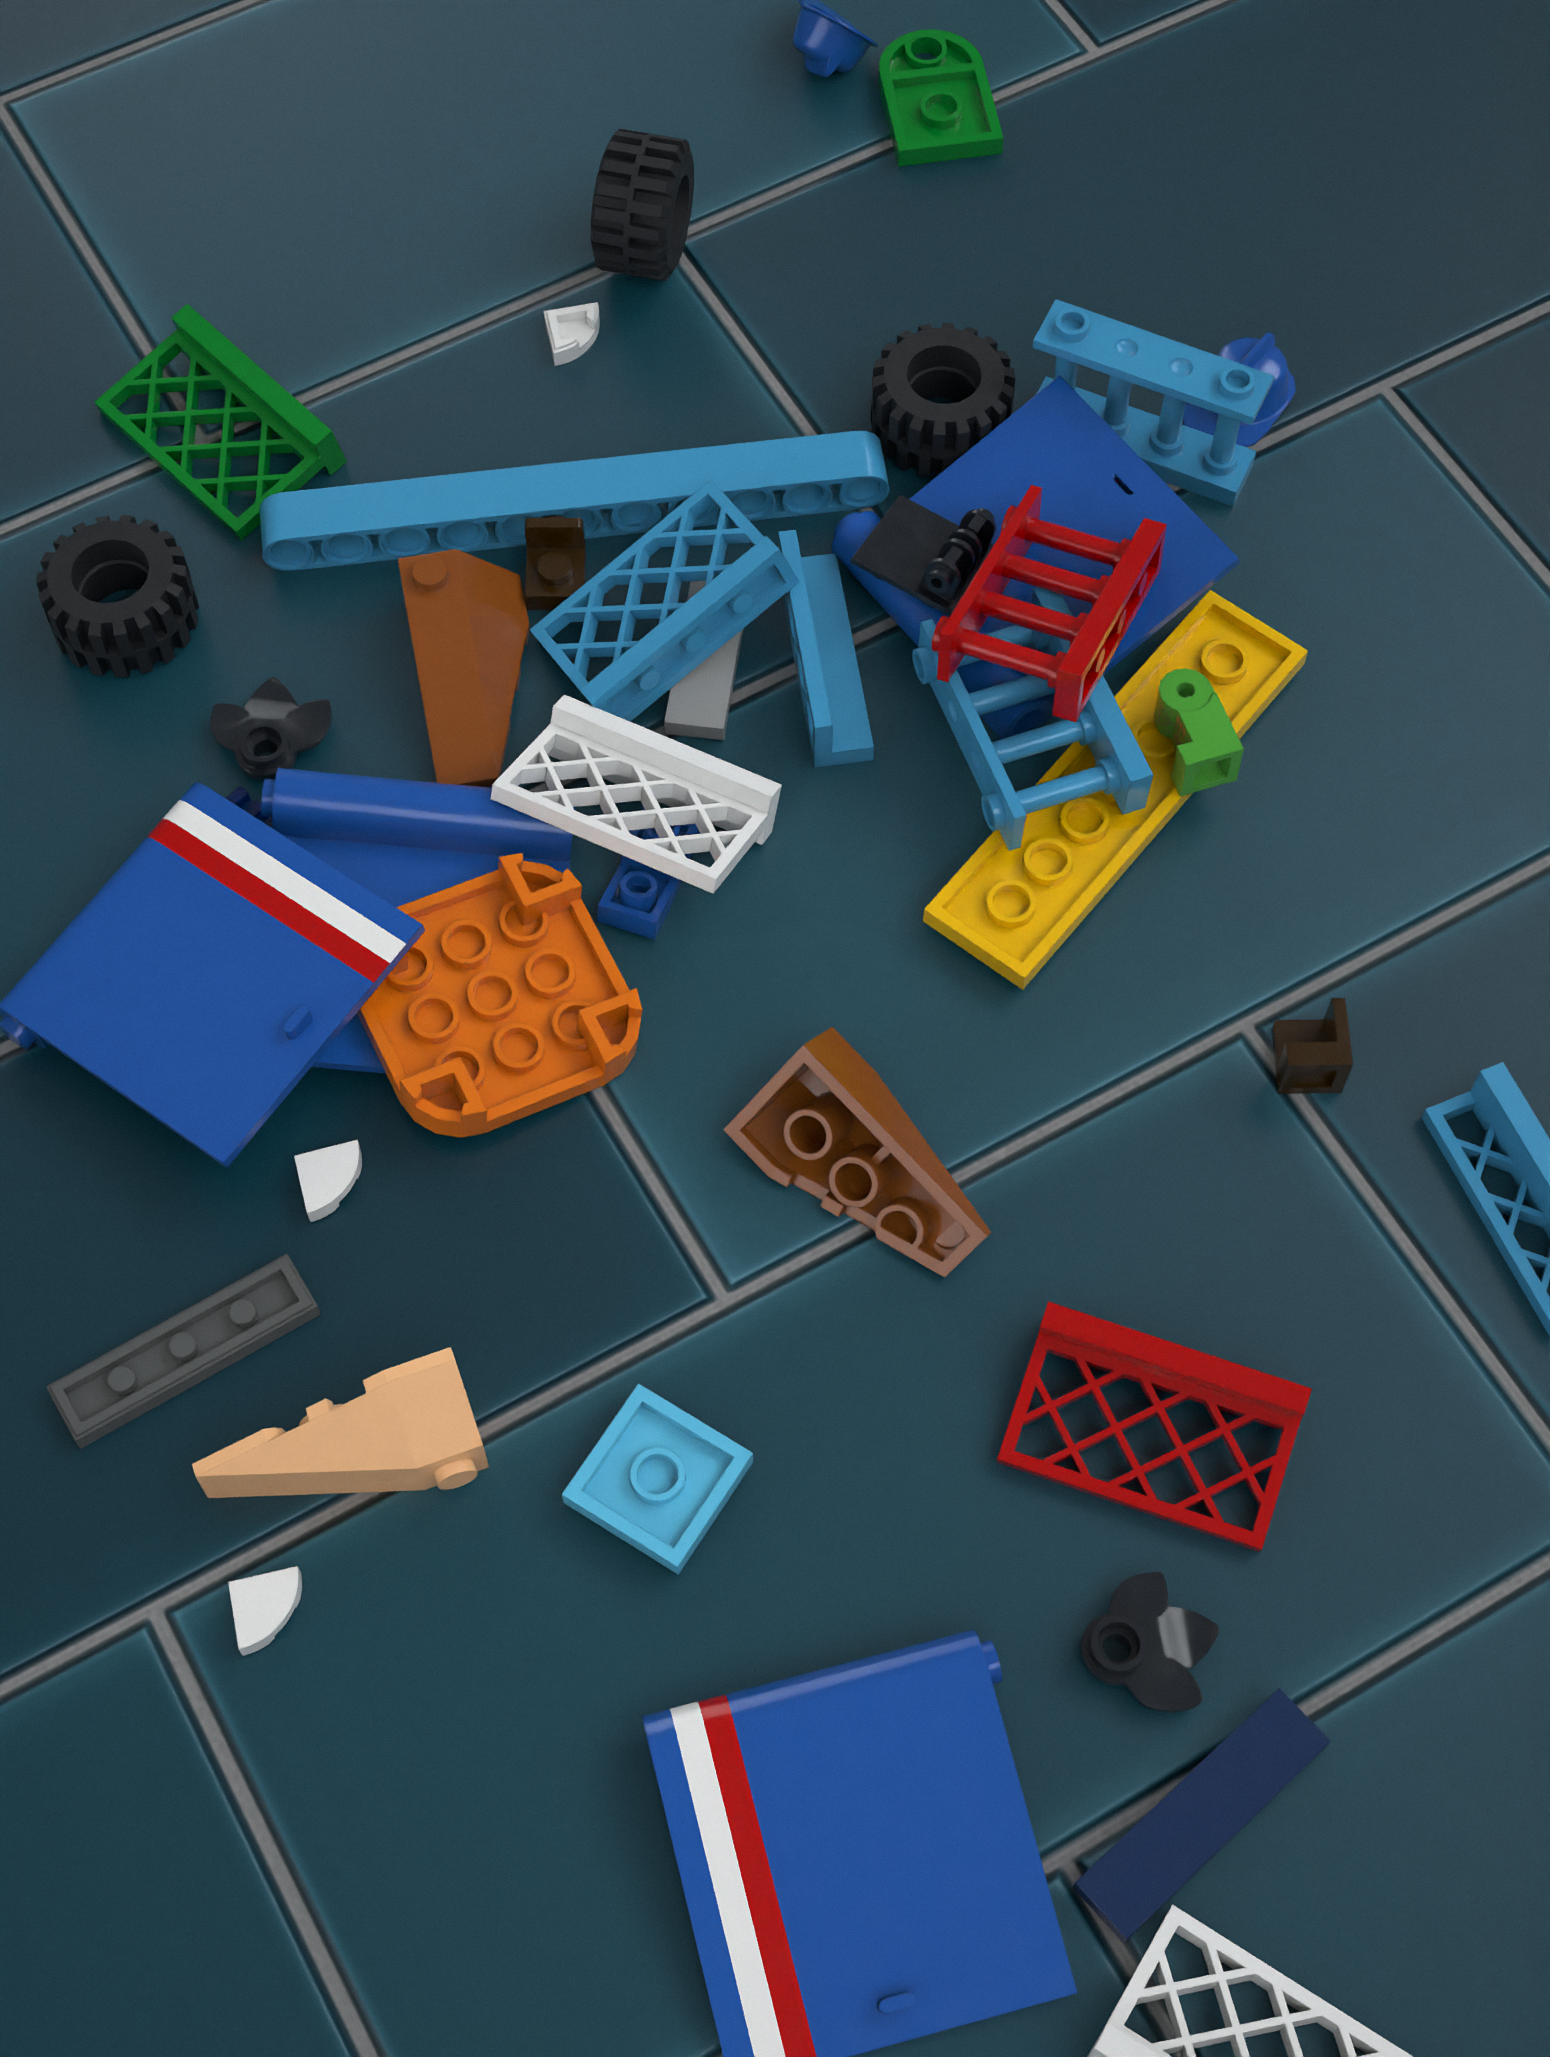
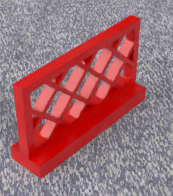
M1048 1301L1035 1346L997 1457V1463L1260 1552L1264 1545L1301 1418L1305 1414L1312 1388ZM1047 1352L1075 1361L1086 1385L1052 1401L1040 1378ZM1088 1366L1108 1372V1374L1095 1380ZM1121 1378L1140 1383L1151 1407L1117 1423L1100 1389ZM1154 1388L1174 1394V1396L1160 1401ZM1036 1389L1043 1406L1027 1413ZM1092 1394L1108 1428L1074 1444L1057 1410ZM1189 1399L1205 1405L1217 1429L1183 1445L1166 1410ZM1220 1410L1240 1416V1418L1226 1423ZM1048 1414L1066 1449L1043 1460L1015 1451L1023 1426ZM1156 1415L1174 1450L1140 1466L1123 1431ZM1253 1421L1282 1430L1275 1455L1252 1467H1249L1231 1433ZM1114 1436L1131 1471L1110 1482L1091 1477L1079 1453ZM1222 1437L1240 1473L1206 1488L1188 1453ZM1071 1457L1078 1472L1056 1464ZM1179 1458L1197 1494L1173 1505L1157 1499L1145 1475ZM1270 1468L1264 1491H1262L1255 1475ZM1137 1480L1143 1494L1121 1486ZM1245 1481L1259 1506L1252 1531L1224 1522L1211 1497ZM1202 1502L1210 1517L1188 1510V1508Z

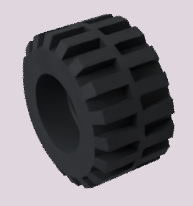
M620 128L614 133L605 148L600 162L592 202L591 246L597 268L603 271L659 281H667L677 267L684 249L693 203L694 161L689 142L686 139Z
M929 323L918 326V332L914 334L908 330L898 334L897 344L888 342L881 350V358L876 359L873 367L870 423H872L871 433L880 438L882 451L886 458L896 456V466L905 471L913 467L918 469V476L930 478L931 473L943 472L1011 416L1013 410L1016 377L1014 369L1010 368L1011 359L1005 350L997 351V342L990 336L980 338L978 337V330L968 326L964 330L954 329L955 323H942V328H932ZM947 398L957 402L940 404L928 401L927 399Z
M109 515L96 517L97 523L89 526L82 522L72 527L74 534L69 537L61 534L53 542L55 552H45L40 561L43 571L38 572L36 584L40 592L38 596L58 647L63 654L68 653L73 664L79 668L88 664L91 673L104 676L108 670H113L116 678L129 677L130 670L140 669L141 674L153 671L152 664L159 660L167 664L175 658L173 651L175 647L184 649L191 640L188 630L196 629L199 620L196 612L199 609L198 598L181 546H177L175 538L167 530L160 532L157 523L148 519L137 524L134 516L121 515L119 521H111ZM127 589L138 590L135 594L124 600L113 603H99L103 598L114 592Z

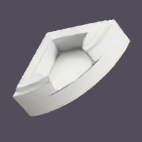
M598 302L544 311L545 326L555 366L577 359L595 342L600 328Z
M358 1140L294 1156L310 1222L333 1213L340 1206L339 1202L351 1190L356 1179L359 1178L362 1169V1154Z
M298 1566L228 1582L238 1649L243 1656L269 1645L275 1639V1635L287 1623L294 1609L297 1608L302 1592V1575Z

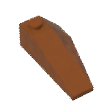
M458 549L398 558L437 783L479 787L492 786L501 776L511 727L510 715L515 690H518L521 676V659L530 631L520 575Z
M833 1027L802 1045L723 1129L768 1177L785 1187L793 1184L821 1200L820 1207L839 1217L844 1213L874 1230L878 1240L944 1278L992 1233L878 1073Z

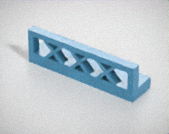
M796 530L779 531L778 548L800 581L783 595V602L814 768L873 760L874 744L837 556L833 553L801 557Z
M1501 1062L1481 1070L1469 1092L1426 1108L1421 1118L1550 1337V1296L1546 1291L1550 1280V1247L1547 1257L1522 1249L1513 1235L1517 1220L1519 1219L1543 1228L1550 1239V1139L1505 1064ZM1473 1110L1486 1132L1482 1146L1480 1147L1457 1139L1446 1120ZM1491 1144L1494 1145L1497 1152L1490 1150ZM1469 1159L1477 1161L1475 1168L1472 1166ZM1485 1164L1511 1174L1518 1186L1514 1201L1488 1193L1480 1179ZM1524 1197L1530 1207L1522 1205ZM1501 1213L1509 1216L1507 1223ZM1534 1269L1542 1272L1540 1279L1538 1278Z

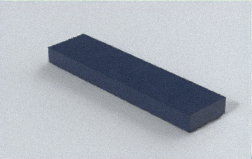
M1278 1688L1074 1883V1890L1123 1943H1126L1294 1780L1331 1741Z

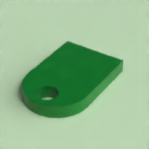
M925 29L904 34L896 38L885 48L879 61L878 86L898 167L1002 154L1004 137L984 63L978 50L969 41L948 31ZM921 53H929L935 55L936 58L922 60L915 56Z

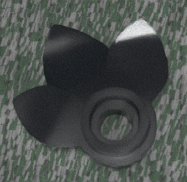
M271 677L253 693L244 708L225 703L215 704L211 714V730L214 738L220 745L236 754L238 765L246 775L258 780L275 779L278 768L291 769L296 761L297 754L314 748L321 743L330 728L332 711L330 702L327 699L314 700L298 706L287 688L277 678ZM264 752H275L269 756L259 757Z
M1161 1572L1135 1575L1122 1582L1115 1589L1108 1614L1099 1616L1086 1628L1080 1646L1082 1661L1093 1677L1109 1685H1125L1133 1697L1146 1708L1159 1712L1173 1713L1193 1709L1201 1704L1203 1698L1196 1680L1188 1669L1195 1666L1210 1650L1218 1636L1219 1627L1213 1621L1194 1611L1167 1606V1584ZM1110 1640L1121 1642L1128 1651V1658L1120 1662L1110 1660L1104 1654L1103 1644Z

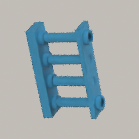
M1055 299L1033 340L1032 348L1056 356L1054 377L1046 376L1038 392L1060 375L1164 482L1233 507L1254 465L1257 452L1236 444L1240 422L1249 425L1253 424L1273 384L1274 375ZM1078 364L1110 375L1107 397L1075 387ZM1132 383L1164 394L1160 417L1129 406ZM1186 402L1218 413L1214 436L1182 425Z
M1039 587L1033 588L1031 604L1073 616L1062 594ZM933 619L921 622L918 648L912 651L916 674L922 684L930 683L983 795L981 797V806L987 825L992 831H1000L1009 851L1021 847L1026 814L1099 791H1103L1106 795H1113L1122 815L1145 808L1153 773L1103 675L1076 723L1065 719L991 742L979 716L1052 693L1055 694V689L1048 687V680L1028 675L968 694L957 669L949 682L938 680V653L932 651L931 648L936 626ZM1018 625L985 634L1024 647L1031 646L1034 650L1040 649L1041 652L1056 656L1059 651L1067 653L1070 648V641ZM965 655L958 667L981 661V659ZM1077 741L1082 746H1089L1096 760L1095 767L1016 792L1003 767V764Z

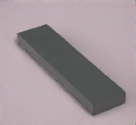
M285 1254L46 1387L75 1442L82 1449L321 1315L288 1254Z

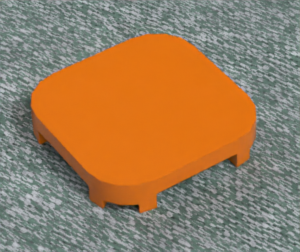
M523 853L499 857L498 870L396 907L423 924L425 931L359 1009L357 1014L401 1105L416 1123L435 1134L463 1138L487 1133L604 1086L621 1075L635 1056L643 1011L637 988L629 990L581 899L582 885L568 868L561 873L547 864L523 861Z

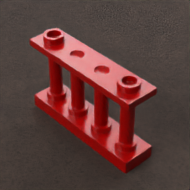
M1031 485L1018 506L1011 505L1008 508L1003 519L999 538L950 617L943 615L939 619L933 634L931 648L932 651L938 653L937 679L949 682L965 655L1048 680V687L1055 689L1052 715L1076 723L1161 570L1167 524L1144 518L1132 540L1123 538L1121 543L1040 520L1042 488ZM1032 543H1036L1113 566V573L1111 576L1102 575L1098 580L1031 560L1024 556ZM1012 579L1092 603V610L1089 614L1081 612L1077 618L1002 595ZM989 616L1070 641V648L1067 653L1059 651L1056 656L979 633Z

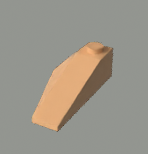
M451 1347L385 1369L362 1380L366 1393L345 1404L333 1405L332 1401L325 1398L305 1408L307 1415L300 1421L298 1427L288 1432L282 1428H265L193 1463L192 1467L196 1479L208 1498L427 1490L438 1486L441 1490H449L471 1482L477 1477V1471L489 1468V1464Z

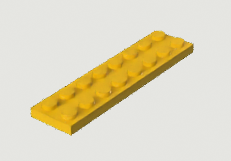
M1209 590L1114 696L1153 773L1145 808L1122 815L1113 795H1106L1103 791H1099L1026 814L1021 847L1009 851L1000 831H994L925 907L923 922L1023 990L1193 794L1179 796L1171 778L1176 749L1172 740L1162 735L1155 726L1154 712L1160 682L1163 677L1175 669L1184 668L1196 670L1203 674L1211 683L1215 693H1217L1240 739L1305 664L1308 650L1212 590ZM1078 741L1072 743L1036 785L1095 767L1096 760L1089 746H1082Z

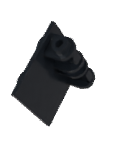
M900 495L851 558L850 563L950 616L994 546L991 542L996 532L995 518L989 510L979 508L968 511L958 526Z

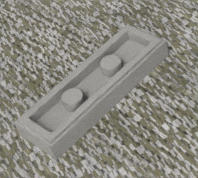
M706 581L690 582L687 601L705 587ZM743 629L670 689L664 721L665 734L724 741Z

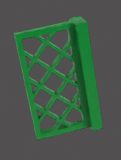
M186 304L171 317L177 330L94 403L107 419L242 541L260 525V504L265 498L281 492L298 491L321 469L332 476L347 460L330 428L189 304ZM183 353L190 360L189 376L163 378L164 367L178 354ZM223 389L226 392L224 408L198 410L199 390ZM187 391L186 411L159 412L161 393ZM149 394L147 413L124 415L117 409L132 395ZM238 402L242 407H236V403ZM259 421L262 424L260 440L233 442L235 422ZM223 423L221 443L195 444L196 425ZM184 426L183 444L159 447L156 444L158 427ZM139 428H145V433H143ZM272 434H274L278 439L272 440ZM295 453L302 459L287 474L269 475L271 454ZM259 455L258 475L230 477L232 457ZM220 458L218 478L194 479L192 477L193 459ZM174 460H181V466ZM256 490L255 503L238 518L228 510L229 492ZM210 493H217V498Z

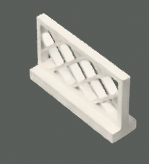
M563 695L553 706L551 723L492 784L491 799L714 894L753 843L756 842L762 845L772 833L782 785L577 699ZM549 756L559 759L561 762H551ZM587 778L591 787L564 789L560 780ZM603 778L616 784L606 785ZM545 782L549 791L533 793L518 786L525 783ZM641 800L645 810L619 813L615 803ZM658 802L666 804L672 808L661 809ZM600 805L604 814L587 816L575 811L573 807ZM696 824L701 834L675 836L670 826ZM713 825L723 828L727 831L716 832ZM655 828L659 838L643 840L630 834L629 830ZM710 851L715 862L709 868L686 858L685 854Z
M1172 1905L1087 2057H1172L1169 2054L1180 2052L1181 2057H1196L1195 2048L1230 2041L1235 2057H1250L1244 2038L1280 2030L1288 2057H1303L1294 2027L1316 2022L1333 2032L1341 2057H1357L1353 2046L1367 2054L1358 2057L1413 2056ZM1174 1933L1202 1949L1209 1975L1178 1982L1173 1981L1164 1951ZM1221 1962L1233 1970L1223 1972ZM1155 1969L1160 1985L1144 1989ZM1252 1981L1265 1989L1275 2017L1240 2025L1228 1985ZM1214 1988L1226 2028L1190 2035L1178 1996ZM1164 1999L1175 2039L1150 2043L1124 2026L1135 2005ZM1287 2004L1299 2012L1290 2014Z

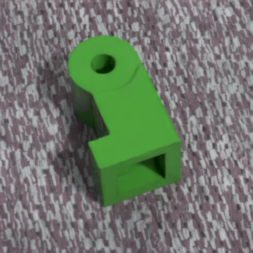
M1184 668L1175 669L1167 673L1160 682L1154 722L1159 732L1172 740L1176 749L1171 778L1179 796L1237 781L1244 748L1211 683L1203 674L1196 670Z

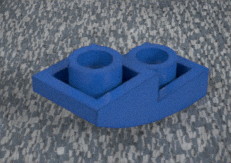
M696 824L670 826L675 836L700 834ZM655 828L630 830L629 832L643 840L659 838ZM693 853L685 854L686 858L691 859ZM621 855V863L598 904L597 922L655 940L682 880Z

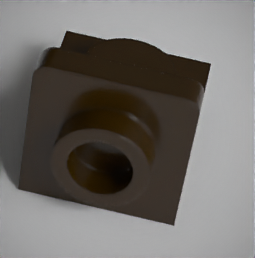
M548 516L545 518H527L525 520L527 545L525 600L527 610H554L586 583L587 551L584 521L581 518Z

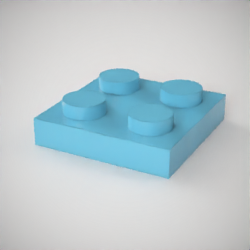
M638 1383L562 1493L563 1503L679 1575L752 1465L753 1453Z

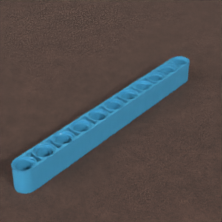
M849 431L281 492L270 495L260 504L262 558L267 565L274 569L296 571L397 560L403 557L453 549L470 552L525 546V520L527 518H545L548 516L583 519L585 539L645 533L710 480L715 483L749 521L869 508L881 503L888 496L890 488L880 438L868 431ZM713 504L695 519L694 527L718 525L720 509Z

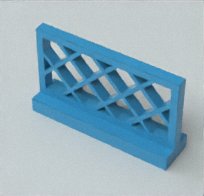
M710 480L534 625L530 631L593 707L631 722L800 581L779 548L767 536L764 537L715 483ZM715 504L720 509L717 529L693 531L695 519ZM732 523H733L737 528H731ZM751 543L753 545L751 549L734 563L724 565L728 544ZM713 545L709 565L685 567L689 546ZM663 547H675L671 567L648 568L649 558L656 551ZM706 581L705 587L688 601L678 603L682 582ZM667 583L663 604H640L644 584ZM629 584L625 605L602 606L604 595L615 585ZM660 619L659 625L642 639L632 641L636 620ZM621 620L617 642H594L599 621ZM570 622H584L579 643L556 644L552 639ZM591 657H613V662L590 682L586 680ZM569 658H576L575 663L573 664Z

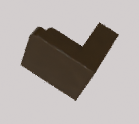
M1331 998L1324 1019L1276 1020L1272 1027V1040L1278 1094L1342 1093L1353 1066L1346 999Z

